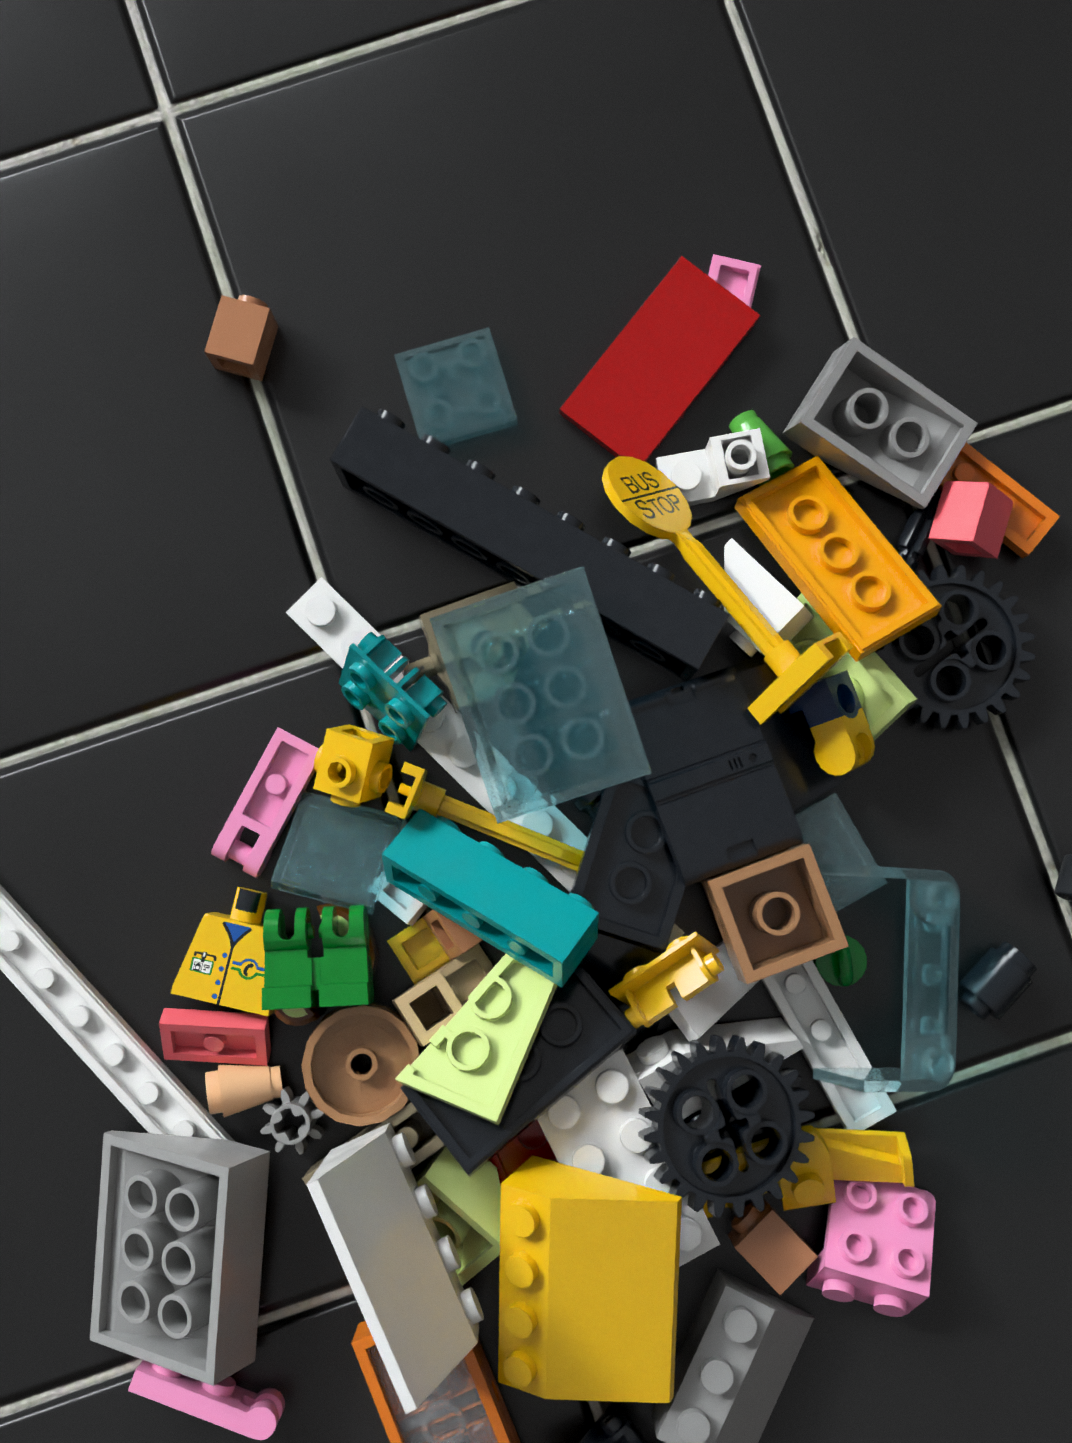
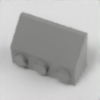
M718 1268L675 1361L674 1397L670 1403H656L651 1413L656 1438L665 1443H758L814 1320L813 1315Z

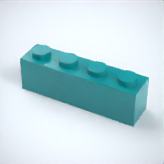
M420 808L382 853L387 882L561 988L598 939L599 912L595 911L585 898L574 893H564L549 884L548 880L537 870L531 867L522 868L506 859L502 852L491 843L485 841L479 843L463 834L458 826L446 817L438 816L436 818Z

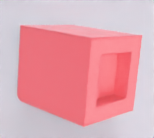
M947 481L943 486L928 538L953 555L998 559L1013 507V500L989 482Z

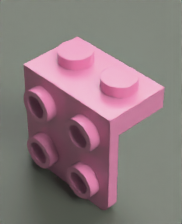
M834 1180L836 1203H830L828 1207L824 1249L808 1267L806 1286L822 1290V1295L830 1300L838 1302L857 1300L871 1304L877 1313L885 1316L902 1317L909 1314L930 1296L936 1209L935 1197L926 1190L905 1187L901 1183Z

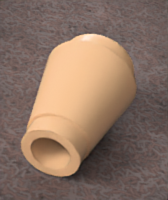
M218 1065V1070L205 1072L210 1115L223 1113L225 1118L272 1101L275 1098H281L283 1087L280 1065L273 1067Z

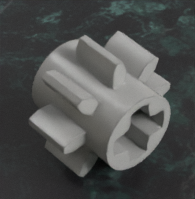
M287 1086L281 1090L282 1105L269 1101L263 1106V1110L272 1115L270 1122L260 1132L261 1134L272 1133L278 1141L275 1146L276 1152H280L285 1145L295 1144L296 1151L299 1154H303L307 1150V1135L314 1139H321L324 1135L325 1130L321 1126L316 1125L317 1118H320L324 1113L315 1107L307 1091L302 1096H293L291 1088ZM290 1108L294 1116L303 1115L305 1118V1122L299 1127L298 1131L294 1124L286 1125L283 1121V1118L290 1112Z

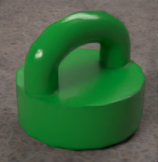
M847 935L845 937L849 947L813 960L822 979L834 986L847 987L856 983L863 976L867 968V956L864 948L856 939Z

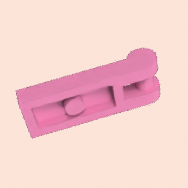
M277 727L220 832L211 854L224 862L229 858L244 866L243 872L258 878L268 864L276 843L315 773L314 760L319 748ZM245 827L260 834L254 847L240 841V836Z
M145 1360L135 1370L128 1389L132 1393L255 1440H264L273 1434L285 1408L283 1395L274 1388L263 1389L257 1394L236 1386V1381L230 1376L212 1386Z

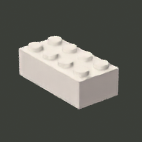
M620 1048L537 1120L559 1163L669 1193L673 1180L661 1184L653 1176L662 1163L650 1164L643 1157V1154L655 1146V1144L638 1137L639 1131L652 1126V1121L639 1114L638 1111L639 1108L651 1107L623 1049ZM688 1194L682 1198L679 1267L720 1245L703 1209L701 1208L699 1212H696L687 1205Z

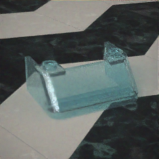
M821 864V875L907 880L901 1068H813V1079L861 1092H935L943 1089L953 1078L957 1057L961 892L957 881L949 873L942 870Z

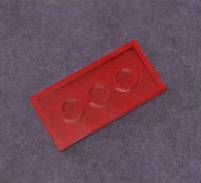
M681 256L561 406L559 414L615 457L629 456L647 462L760 318V314Z

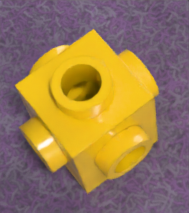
M351 724L326 729L324 743L318 749L314 760V770L317 774L313 789L331 794L330 800L333 803L346 807H360L363 802L381 797L382 793L388 788L392 778L393 769L389 761L395 738Z

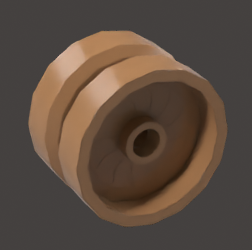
M374 1002L369 1005L339 1006L323 1016L306 1043L301 1065L305 1089L316 1107L336 1122L359 1127L383 1122L403 1109L409 1100L400 1088L403 1085L398 1083L395 1078L408 1064L411 1065L418 1058L417 1040L401 1015L385 1004ZM357 1054L368 1055L371 1058L370 1070L362 1072L360 1066L352 1067L351 1061L353 1057Z

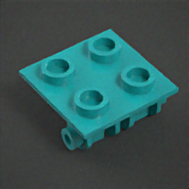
M370 632L360 641L358 647L354 643L349 646L339 684L342 686L341 691L348 702L359 710L365 708L378 720L379 729L385 736L395 738L394 744L400 745L402 743L411 752L415 748L429 717H436L447 705V702L441 697L444 692L425 674L405 692L404 690L413 683L421 670L415 667L398 683H395L393 680L404 670L410 660L404 656L385 673L400 658L402 653L384 635L377 637L373 632Z

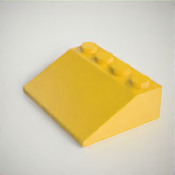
M534 1155L501 1183L499 1383L551 1400L671 1402L674 1397L681 1196Z

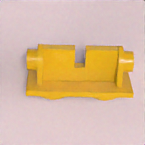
M693 932L689 936H683L671 942L664 953L648 964L631 969L625 974L623 981L608 991L611 996L630 1006L625 1010V1015L635 1029L642 1025L649 1028L655 1022L678 1008L670 992L671 989L677 987L682 998L688 1001L710 985L719 981L718 974L724 971V966L716 955L720 951L700 934Z

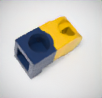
M847 670L816 682L788 708L790 714L803 711L816 742L814 748L815 759L820 768L826 773L834 776L845 775L869 762L874 755L875 744L869 729L870 726Z

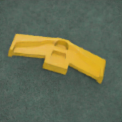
M811 1125L801 1126V1129L815 1136V1139L811 1142L799 1143L798 1150L809 1158V1162L798 1163L793 1161L790 1166L799 1180L796 1184L784 1178L778 1182L783 1194L781 1202L784 1211L836 1203L834 1180L903 1183L905 1187H914L912 1156L905 1132L816 1128ZM770 1137L751 1143L753 1152L763 1150L769 1143ZM736 1149L739 1170L741 1171L745 1169L746 1162L742 1153ZM719 1155L703 1161V1173L714 1172L721 1164L722 1156ZM706 1201L702 1208L708 1219L713 1217V1215L709 1212Z

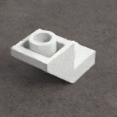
M760 428L710 437L705 449L657 457L654 463L655 468L664 473L679 488L689 506L713 502L770 479Z

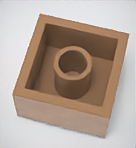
M810 844L790 847L701 881L739 981L747 985L849 947Z

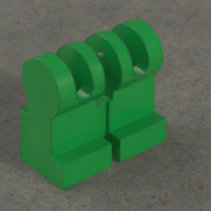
M365 904L350 905L349 931L345 936H341L339 933L336 907H323L322 922L318 933L319 938H322L324 957L312 958V939L315 938V928L312 924L309 907L296 908L294 935L291 939L286 935L283 910H266L263 923L265 969L264 988H262V1010L312 1008L315 1006H353L374 1003L372 959L369 947V922Z

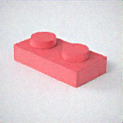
M163 1009L159 1028L164 1060L268 1066L271 1053L269 1016L247 1012Z

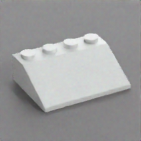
M388 1123L330 1150L306 1185L405 1414L416 1410L478 1343V1322L484 1320V1315L473 1288L469 1287L464 1290L455 1270L461 1267V1262L453 1241L449 1235L441 1238L432 1218L438 1215V1209L430 1189L426 1184L418 1187L410 1169V1166L416 1163L410 1143L403 1132L395 1135L391 1123Z

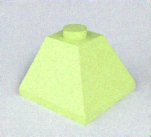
M443 1146L415 1176L418 1187L426 1184L432 1193L438 1209V1215L432 1219L440 1237L443 1238L449 1235L454 1243L461 1262V1267L455 1271L463 1286L500 1255L501 1186L497 1167L490 1161L469 1177L446 1146Z

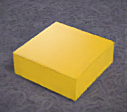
M423 918L415 922L413 926L407 927L387 940L414 985L451 961Z

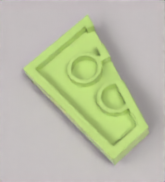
M801 593L797 599L814 617L790 641L800 654L805 652L814 643L833 634ZM876 652L871 653L858 662L847 653L818 680L820 681L843 671H848L869 723V729L874 741L917 700L913 693Z
M505 954L468 996L469 1000L446 1026L442 1025L429 1040L431 1043L411 1065L408 1064L395 1080L402 1085L499 1125L557 985Z

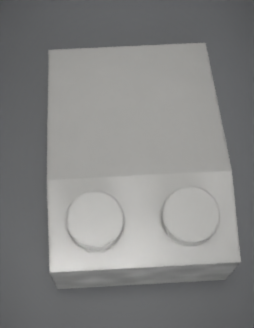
M853 337L832 353L782 434L815 457L818 455L823 462L919 509H924L978 423Z

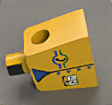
M237 887L231 915L218 912L205 913L172 985L171 994L267 1017L274 1013L273 1010H262L265 951L263 923H261L268 896L267 893Z

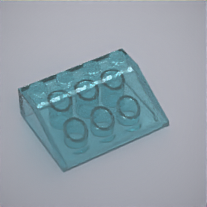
M584 566L429 618L497 824L652 773Z

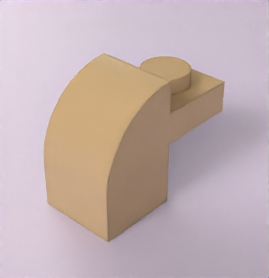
M479 943L392 1000V1003L421 1047L430 1043L429 1040L442 1025L446 1026L469 1000L468 996L493 969L494 966Z

